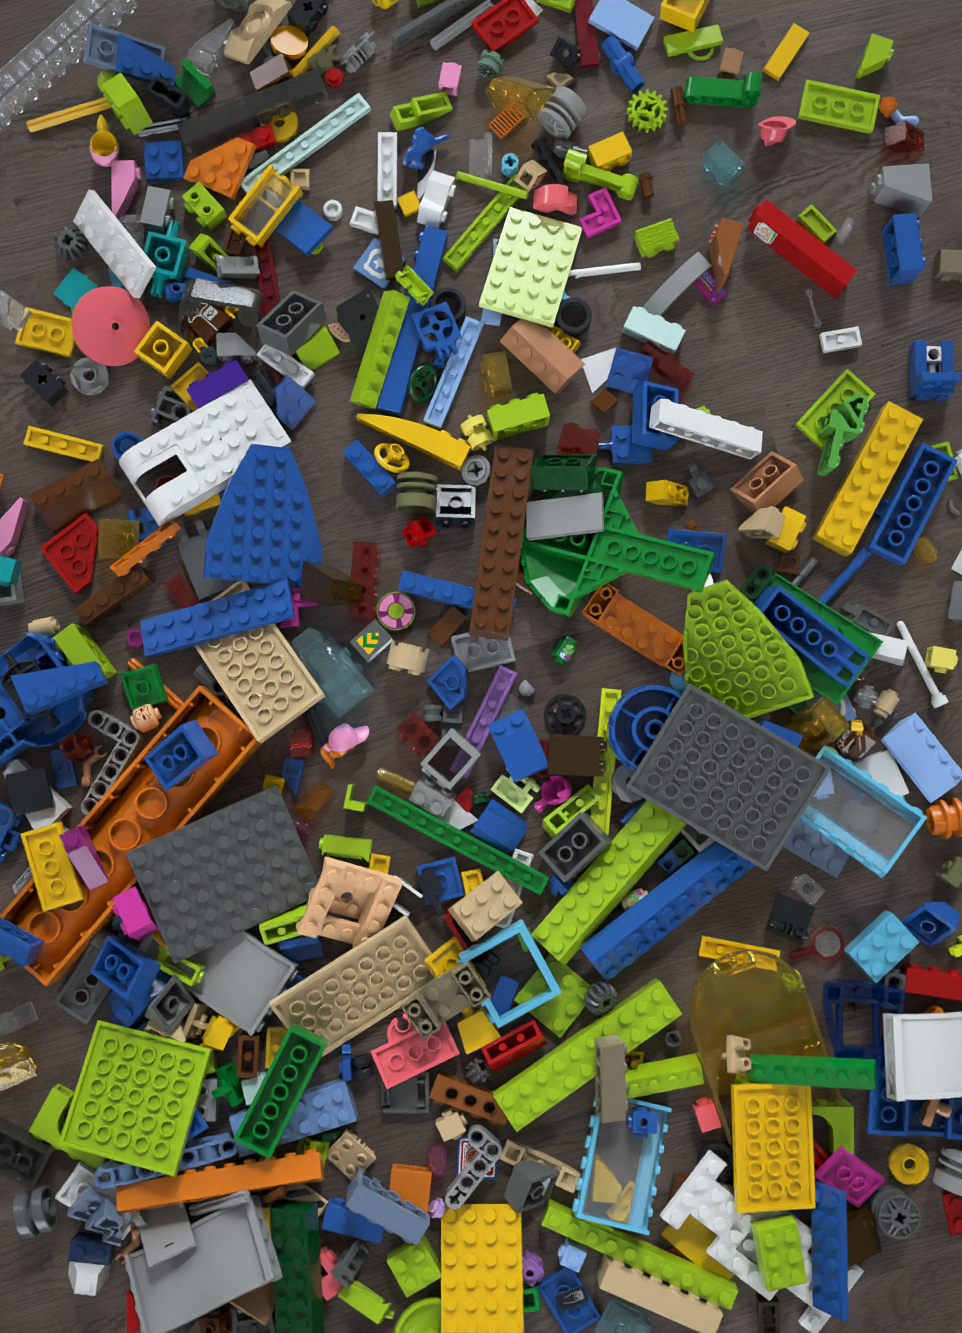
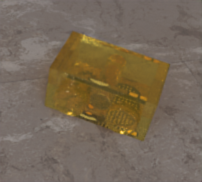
M502 351L483 355V361L479 363L481 374L485 373L486 380H483L485 392L489 393V397L511 394L512 384L506 352Z

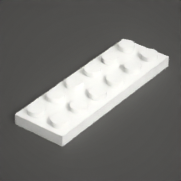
M88 190L73 222L134 298H140L156 266L98 194L93 190Z

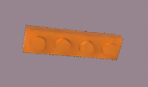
M171 520L158 528L109 568L118 577L128 574L131 571V567L136 563L143 562L147 558L146 555L151 551L158 550L165 540L175 537L178 533L177 531L181 529L177 522Z

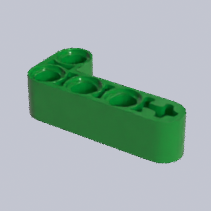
M756 71L748 72L743 81L689 77L685 80L684 101L694 104L743 108L754 107L761 96L762 74Z

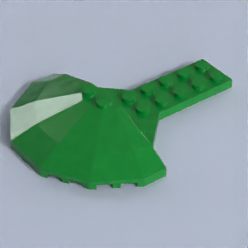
M605 467L598 468L595 471L594 483L589 490L585 492L550 490L546 494L547 496L542 499L548 500L602 492L604 503L603 532L528 541L526 522L520 551L525 582L551 612L567 617L573 615L585 595L626 573L702 593L715 558V553L639 534L620 498L624 473Z

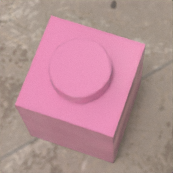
M443 62L439 79V93L446 91L447 95L458 96L462 78V66L454 62Z

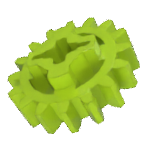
M646 89L645 94L640 90L638 97L636 95L632 96V101L628 102L626 114L629 115L628 122L633 121V128L639 126V132L644 128L645 132L648 133L649 128L656 131L657 126L662 127L668 112L666 107L667 101H661L663 95L657 97L655 90L650 94L649 90Z

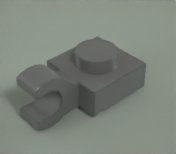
M694 462L685 467V470L691 477L687 483L696 498L714 488L706 472L704 471L699 474Z

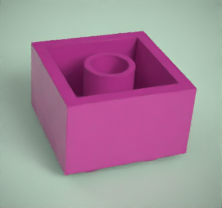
M133 887L113 897L115 904L112 907L115 914L120 916L123 921L120 925L125 935L128 934L130 938L133 937L140 941L159 931L146 898L137 887Z

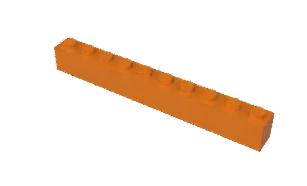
M316 1150L304 1151V1155L296 1156V1153H288L284 1155V1158L276 1159V1156H271L270 1159L265 1157L262 1162H256L255 1159L246 1160L244 1165L237 1166L236 1163L224 1164V1168L216 1169V1166L204 1167V1171L201 1172L191 1169L183 1171L184 1174L171 1176L166 1174L163 1175V1178L156 1179L154 1177L140 1182L116 1186L117 1212L127 1213L213 1199L242 1190L255 1192L280 1186L286 1187L325 1180L323 1157Z

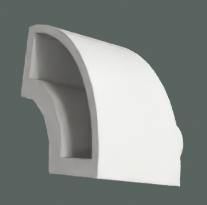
M433 170L419 206L417 223L439 229L441 222L445 223L449 199L454 196L456 186L453 185L455 177Z

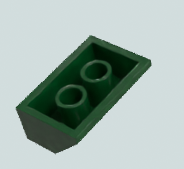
M541 454L530 467L532 490H539L540 492H547L549 490L585 492L589 490L594 483L597 454Z

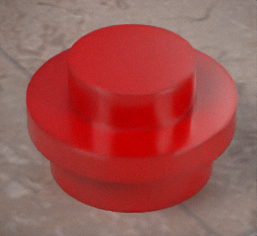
M338 68L328 69L324 76L325 82L330 87H339L343 82L342 71Z

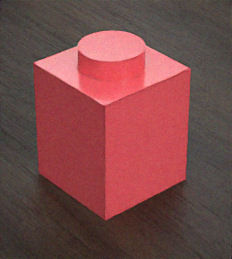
M701 1098L695 1104H692L702 1133L721 1127L711 1098Z

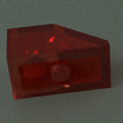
M906 120L885 128L884 145L895 153L925 151L924 132Z

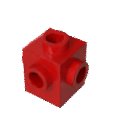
M428 517L409 521L406 524L407 527L401 532L410 548L426 546L429 543V539L436 534Z

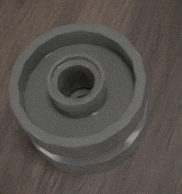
M49 1185L37 1187L33 1191H24L15 1196L13 1215L21 1237L28 1239L38 1236L40 1232L47 1233L56 1230L58 1227V1202L55 1199L54 1191Z

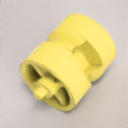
M468 415V420L464 421L460 427L464 435L469 437L467 441L469 446H471V450L475 451L481 448L484 451L487 450L486 446L492 443L494 438L490 429H486L487 423L483 415L474 417Z

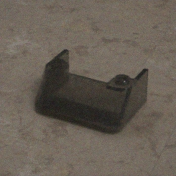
M192 278L186 283L180 301L176 334L185 336L187 316H195L200 310L201 302L238 308L239 321L245 326L253 327L250 347L257 349L259 332L256 325L261 321L263 295L255 288Z

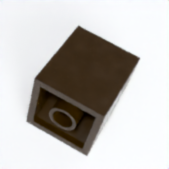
M303 561L300 600L329 606L361 604L362 584L335 567Z
M549 734L548 774L603 777V773H606L607 763L604 761V753L607 752V741H604V737Z
M860 1207L847 1210V1259L849 1268L882 1252L873 1213Z

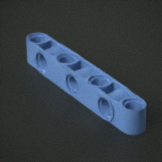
M222 1133L186 1141L183 1154L186 1152L193 1154L189 1158H184L182 1154L178 1171L234 1156L238 1150L236 1141L233 1140L234 1135L232 1133ZM226 1142L233 1143L229 1148L223 1147ZM113 1160L102 1163L96 1168L95 1183L99 1188L106 1189L166 1174ZM102 1173L110 1174L106 1179L99 1177Z

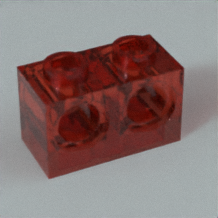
M414 712L397 727L400 731L397 735L404 742L409 740L413 745L411 749L418 756L421 754L426 756L441 741ZM409 723L416 725V731L413 734H408L405 730ZM422 737H428L430 740V745L427 748H422L419 745Z
M294 729V733H289L290 757L315 756L313 733L308 732V729Z

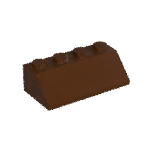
M99 458L29 495L38 513L53 533L70 525L84 513L89 515L122 497L105 463Z

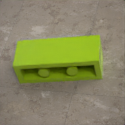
M307 904L288 909L259 923V929L265 946L300 936L301 934H297L296 923L300 922L303 918Z

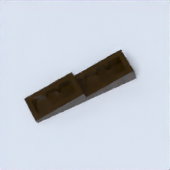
M393 200L374 201L373 212L380 242L379 249L385 279L396 280L395 274L399 271L402 273L404 267Z
M755 1293L758 1333H780L779 1300L777 1295L775 1294L771 1301H769L760 1293Z

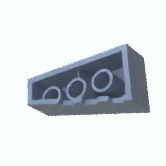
M359 1167L347 1188L346 1206L355 1214L359 1213L365 1216L371 1223L380 1224L387 1232L400 1235L407 1243L412 1242L418 1245L430 1224L429 1214L409 1200L401 1201V1197L397 1192L392 1189L385 1190L380 1185L378 1179L374 1177L370 1180L364 1176L366 1171Z

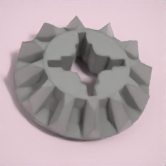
M474 455L464 462L462 477L468 484L479 486L491 476L490 469L492 467L485 457ZM476 467L482 469L478 472V475L471 473L476 470Z

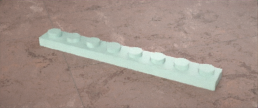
M357 93L244 177L241 183L242 189L247 194L270 164L280 176L285 175L370 112V106L360 93Z

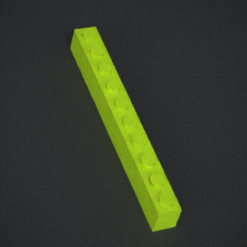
M549 1198L541 1217L542 1226L731 1310L738 1293L735 1281L612 1226L576 1218L572 1208Z

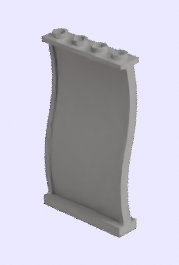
M244 930L190 956L189 958L206 966L204 970L206 974L200 984L197 983L194 986L184 982L182 984L206 1005L252 1036L256 1032L260 1033L265 1026L264 1019L267 1015L271 1016L274 1012L269 1006V1001L287 991L285 986L289 980L292 982L299 971L296 969L299 964L290 961L267 945L265 946L264 943ZM151 936L144 938L138 947L153 959H156L160 953V950H158L160 944ZM168 956L166 962L193 976L195 969L180 961L174 964L172 957Z
M249 1195L250 1200L248 1202L223 1208L191 1224L196 1246L151 1268L148 1267L144 1249L124 1256L126 1261L125 1268L129 1273L131 1282L130 1289L135 1298V1310L139 1315L141 1323V1333H167L233 1299L283 1278L259 1195Z

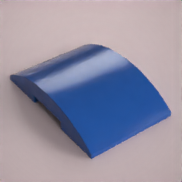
M885 1050L871 1051V1059L876 1060L877 1082L875 1090H869L868 1134L908 1136V1134L962 1140V1097L940 1099V1102L952 1106L950 1117L946 1118L935 1113L931 1127L923 1125L918 1121L925 1099L895 1101L887 1098Z

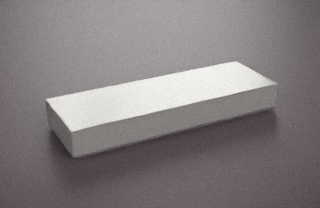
M266 344L257 353V357L283 376L289 375L303 389L315 376L311 370L290 355Z

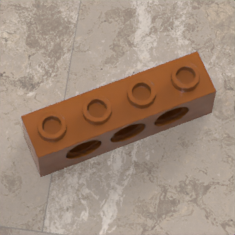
M438 1070L429 1096L434 1103L439 1105L448 1104L451 1106V1109L462 1112V1110L470 1113V1116L481 1119V1117L486 1118L489 1123L496 1126L500 1124L505 1125L507 1121V1116L493 1096V1090ZM453 1088L457 1091V1094L454 1097H450L446 1091ZM469 1095L476 1098V1101L472 1104L465 1101V1098ZM491 1102L495 1107L489 1111L484 1108V1105Z

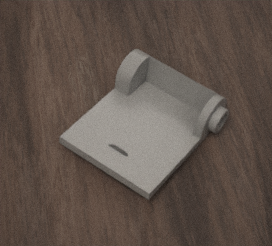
M185 1203L131 1212L132 1219L140 1231L149 1268L196 1246Z

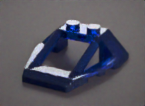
M845 979L824 981L822 1006L835 1058L876 1060V1069H879L885 1055L884 1031L882 1037L880 1034V1006L890 1008L889 1013L902 1014L904 1010L905 989L869 981ZM843 1001L872 1003V1046L843 1043ZM832 1004H835V1022Z

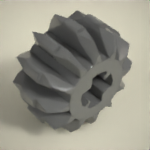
M73 226L70 230L64 227L63 232L58 230L59 236H54L56 243L53 244L57 254L61 257L63 256L65 260L72 258L76 261L77 255L83 257L81 251H87L85 246L87 240L83 236L84 234L81 231H77Z
M599 980L596 984L592 983V987L587 989L588 992L584 994L585 999L583 1003L592 1014L602 1016L613 1007V1003L617 1001L618 993L610 983Z

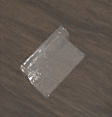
M485 133L484 140H469V175L480 178H492V133Z

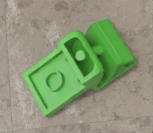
M855 394L822 419L818 436L825 437L817 475L825 476L837 468L841 456H838L839 451L842 449L844 442H850L863 432L865 422L862 421L869 408V403H867L868 396Z

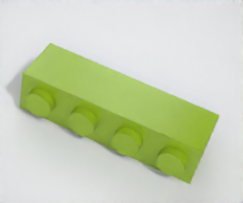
M696 1053L640 1064L637 1068L627 1067L625 1080L628 1091L625 1092V1098L631 1099L704 1084L702 1066Z

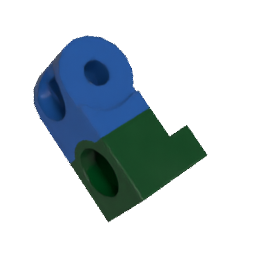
M681 837L656 862L668 874L692 856L695 851Z

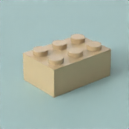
M497 871L450 907L448 911L471 942H473L520 906L522 901L501 873Z

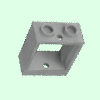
M452 727L420 763L423 766L421 769L428 776L433 775L437 778L436 783L444 790L446 787L450 790L482 753ZM449 738L472 756L450 782L428 763Z

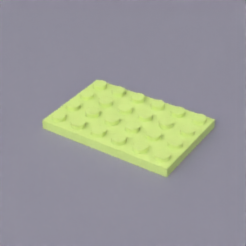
M510 207L483 289L479 307L553 327L582 233V227Z

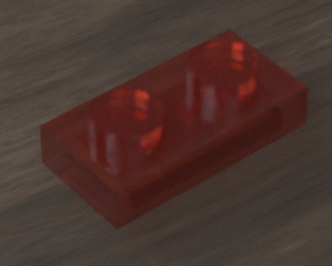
M177 573L163 583L181 609L202 603L181 573Z

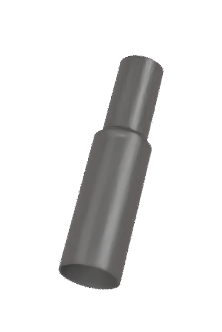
M811 557L799 571L792 584L798 586L817 565L818 561Z

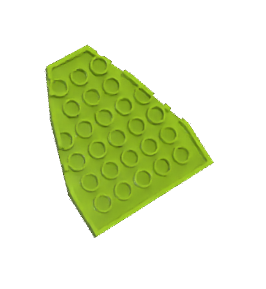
M727 579L704 587L702 593L698 591L688 593L683 635L686 687L688 683L694 685L749 719L814 698L799 656L761 610Z

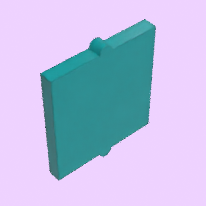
M73 268L53 294L63 301L65 306L75 308L83 295L99 287L89 280L87 275H82Z

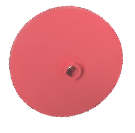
M105 286L90 290L79 299L72 313L71 329L77 346L89 359L106 366H121L138 358L134 350L150 330V320L145 307L138 298H134L130 292L122 288ZM113 323H115L114 325L116 326L115 330L112 329Z

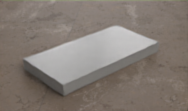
M602 492L527 502L526 522L528 541L603 532L604 503Z

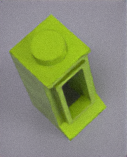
M325 834L324 838H320L319 850H322L321 855L327 852L328 856L363 859L364 857L369 863L373 840Z
M159 945L158 950H160V953L154 960L161 964L160 970L171 976L176 975L179 980L190 986L202 982L206 974L204 972L205 965L189 957L181 960L180 962L195 969L192 976L166 962L168 956H171L170 952Z
M356 1279L352 1280L347 1288L343 1286L338 1294L339 1298L376 1324L382 1323L393 1302L385 1303V1299Z

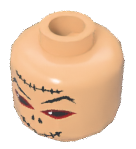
M150 704L134 709L133 715L130 716L135 730H140L143 733L158 727V719L162 718L157 707L153 708Z

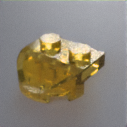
M6 1042L0 1045V1091L37 1076L38 1070L29 1056L30 1050L25 1045H16L14 1042Z

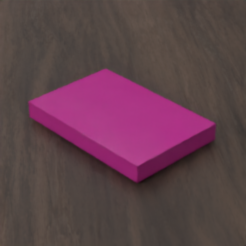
M840 1146L814 1173L815 1177L822 1183L845 1191L846 1200L857 1208L885 1181L880 1173L843 1146Z

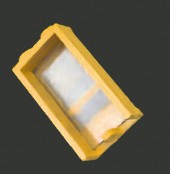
M270 164L229 216L228 220L231 223V229L239 235L243 233L246 236L245 239L251 245L255 246L257 244L262 248L263 244L299 197H302L303 192L298 185L296 187L293 186L286 176H280Z

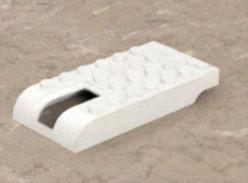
M250 379L133 446L121 456L119 465L159 527L226 489L228 481L235 473L250 444L291 448L292 441ZM177 455L187 471L157 488L145 499L136 485L138 478L153 467Z

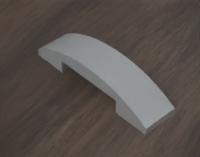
M697 252L653 294L643 307L650 314L661 316L712 265Z

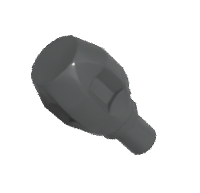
M560 139L555 142L553 152L558 157L566 158L569 149L587 154L586 149L579 148V146H576V144L569 140Z

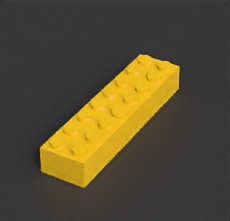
M890 401L881 408L817 527L812 540L844 557L852 554L922 423V418Z

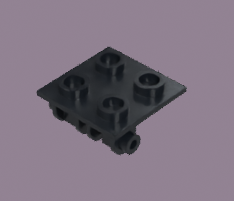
M778 893L765 930L802 944L803 940H807L809 936L807 929L816 907Z

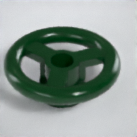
M421 365L410 376L408 383L409 394L418 403L430 400L438 386V374L432 366ZM427 370L425 376L419 374L420 372ZM431 377H433L432 388H431V390H430V392H429V391H428L429 380H430ZM414 389L421 390L423 397L417 396Z

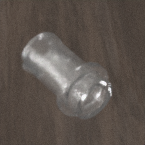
M845 218L840 230L835 234V240L840 244L848 242L850 240L849 235L856 222L851 218Z

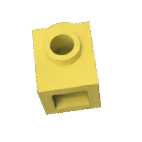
M936 646L928 647L925 657L926 667L934 668V672L946 673V671L953 670L958 662L957 650Z

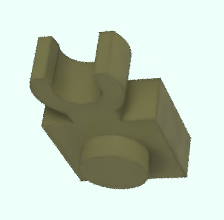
M336 44L328 47L327 53L323 48L306 59L316 77L333 67L331 60L336 61L342 57V54L333 55L332 51L337 47Z

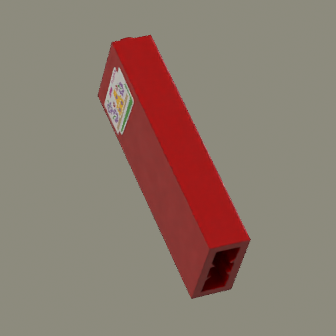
M766 199L762 205L759 203L752 211L753 214L748 219L750 224L747 230L836 299L857 273L854 267Z

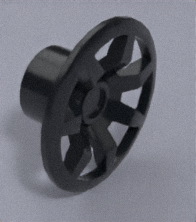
M561 694L553 697L547 703L544 711V720L547 727L553 733L558 735H574L585 724L586 710L583 703L577 697ZM561 698H570L572 702L570 704H563ZM558 699L559 708H549L550 705ZM575 701L580 705L582 712H576L573 708ZM548 711L556 714V718L550 723L547 717ZM583 715L582 722L578 726L574 719L576 716ZM558 722L561 723L562 732L556 731L552 725ZM567 724H571L576 728L572 732L565 733Z

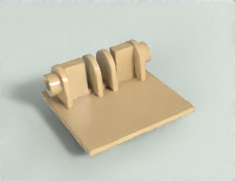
M346 1129L342 1136L328 1149L327 1158L352 1181L359 1167L365 1170L376 1160L374 1151L365 1146V1142L360 1144L361 1139L356 1140L357 1136L352 1130Z

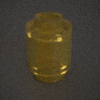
M924 535L918 538L913 548V552L922 564L927 562L929 565L938 559L939 551L931 540Z

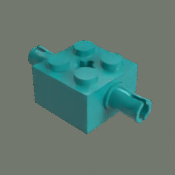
M173 220L169 221L166 235L148 232L144 253L156 266L151 278H154L150 291V294L155 297L158 295L159 298H162L165 282L182 283L191 250L186 240L178 238L181 224L177 221L174 224Z

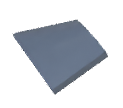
M87 1187L68 1208L67 1216L85 1221L86 1230L103 1234L102 1242L120 1247L122 1240V1215L120 1212H117V1208L101 1193Z

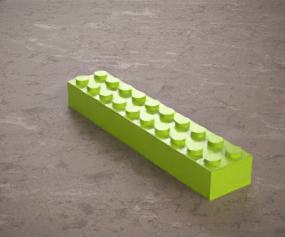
M647 800L612 840L613 842L597 857L531 935L559 962L566 965L687 823Z
M654 978L610 1009L608 1013H604L492 1092L493 1096L517 1132L595 1077L594 1038L618 1035L626 1043L627 1053H629L681 1016L682 1013L661 981Z

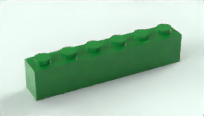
M751 1054L749 1083L875 1090L877 1073L876 1060L771 1054Z

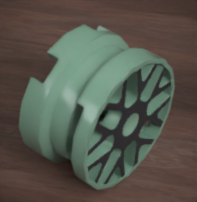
M483 50L480 55V61L476 64V69L484 77L498 80L501 76L500 71L504 69L506 62L504 59H500L501 55L494 51L488 53V50Z

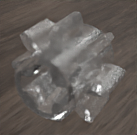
M862 685L861 688L856 689L854 702L859 703V708L870 709V705H876L878 692L873 691L874 686Z

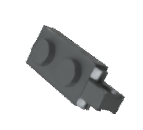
M845 602L840 608V611L848 615L847 619L870 633L889 636L895 625L893 621L863 604L855 603L853 606Z

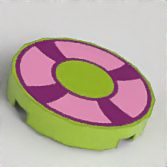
M402 592L386 594L377 605L378 619L384 627L390 630L406 629L415 618L414 603L409 596Z

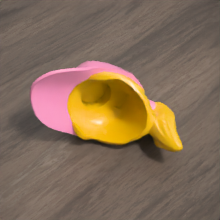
M99 115L97 120L98 132L91 138L90 153L98 165L109 167L112 161L118 160L119 144L115 136L109 132L105 118Z

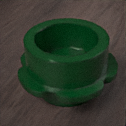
M485 791L475 792L474 796L471 797L473 805L484 806L489 804L488 798H490V795H486Z

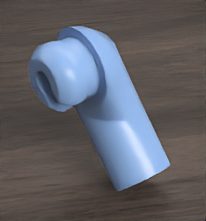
M896 110L890 116L898 127L903 130L914 129L919 124L917 116L904 117L899 110Z

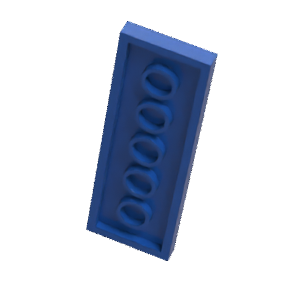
M815 1181L816 1208H811L813 1307L841 1321L849 1320L846 1192Z

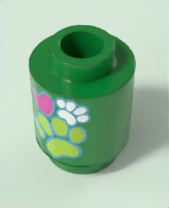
M564 635L551 653L554 656L552 660L560 665L568 664L577 649L576 645L578 642Z

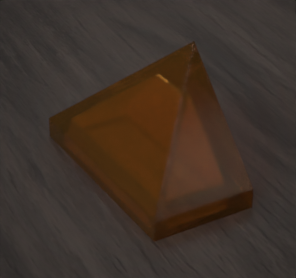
M321 780L294 809L309 822L335 793Z

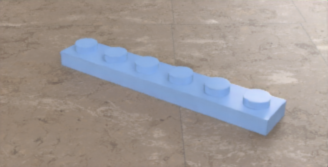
M466 316L460 330L462 337L455 342L458 354L453 355L451 352L423 423L442 429L484 323Z

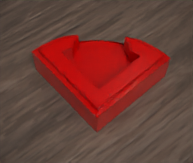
M467 786L454 799L467 813L473 805L471 788Z

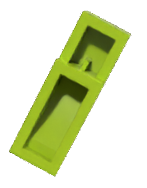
M445 91L412 98L410 103L393 106L390 117L396 132L419 126L452 110V105Z

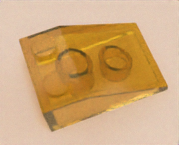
M823 695L784 721L780 726L803 735L798 748L809 754L838 739L851 725L834 706L833 702L826 695Z

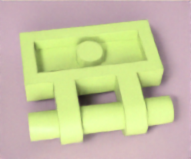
M502 774L490 790L522 814L533 799L528 794V791L532 789L537 793L541 786L536 783L534 778L526 777L520 780L525 784L524 788L521 789L513 783L511 776L507 778Z

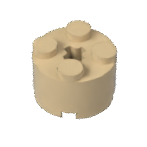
M392 640L387 659L389 669L400 671L404 668L408 669L409 674L418 676L421 672H425L430 649H425V652H423V647L403 642L396 645L397 641Z

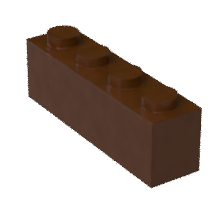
M137 563L128 574L121 575L76 607L74 611L85 626L92 628L153 584L154 581L144 567Z

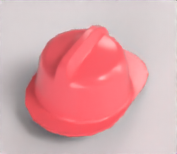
M776 116L758 123L757 125L760 126V138L764 140V145L771 146L782 142L788 129L792 128L796 121L790 117Z

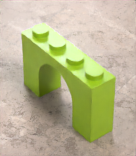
M58 1083L51 1089L29 1132L36 1139L47 1141L54 1149L67 1152L68 1156L72 1159L81 1160L95 1170L100 1164L105 1163L108 1158L59 1145L64 1128V1115L75 1092Z
M815 1099V1102H812V1115H819L827 1121L829 1151L833 1155L840 1146H843L854 1154V1107L845 1099H835V1102H827L826 1099Z

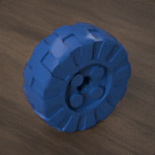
M644 685L625 693L615 703L608 719L607 737L613 753L625 767L635 772L657 736L649 732V727L655 724L660 731L681 696L679 692L661 685Z

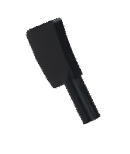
M428 868L415 878L414 881L422 889L438 917L445 914V911L436 896L443 893V888L433 869Z

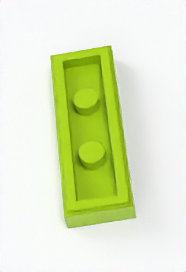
M719 25L695 29L694 33L686 31L664 36L663 42L669 57L722 45L723 38Z

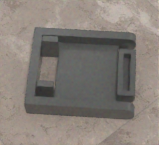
M426 1070L390 1089H386L383 1080H381L382 1105H390V1107H383L382 1113H430V1070ZM418 1083H425V1100H418Z

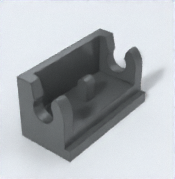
M360 1238L353 1239L347 1245L330 1271L345 1288L351 1284L357 1271L367 1258L360 1249H363L367 1254L371 1252L370 1247Z

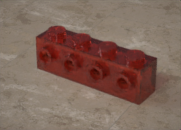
M353 541L351 578L362 584L361 604L349 605V621L372 622L373 617H377V606H374V598H378V587H375L376 579H379L380 576L377 560L381 559V548H378L377 543Z

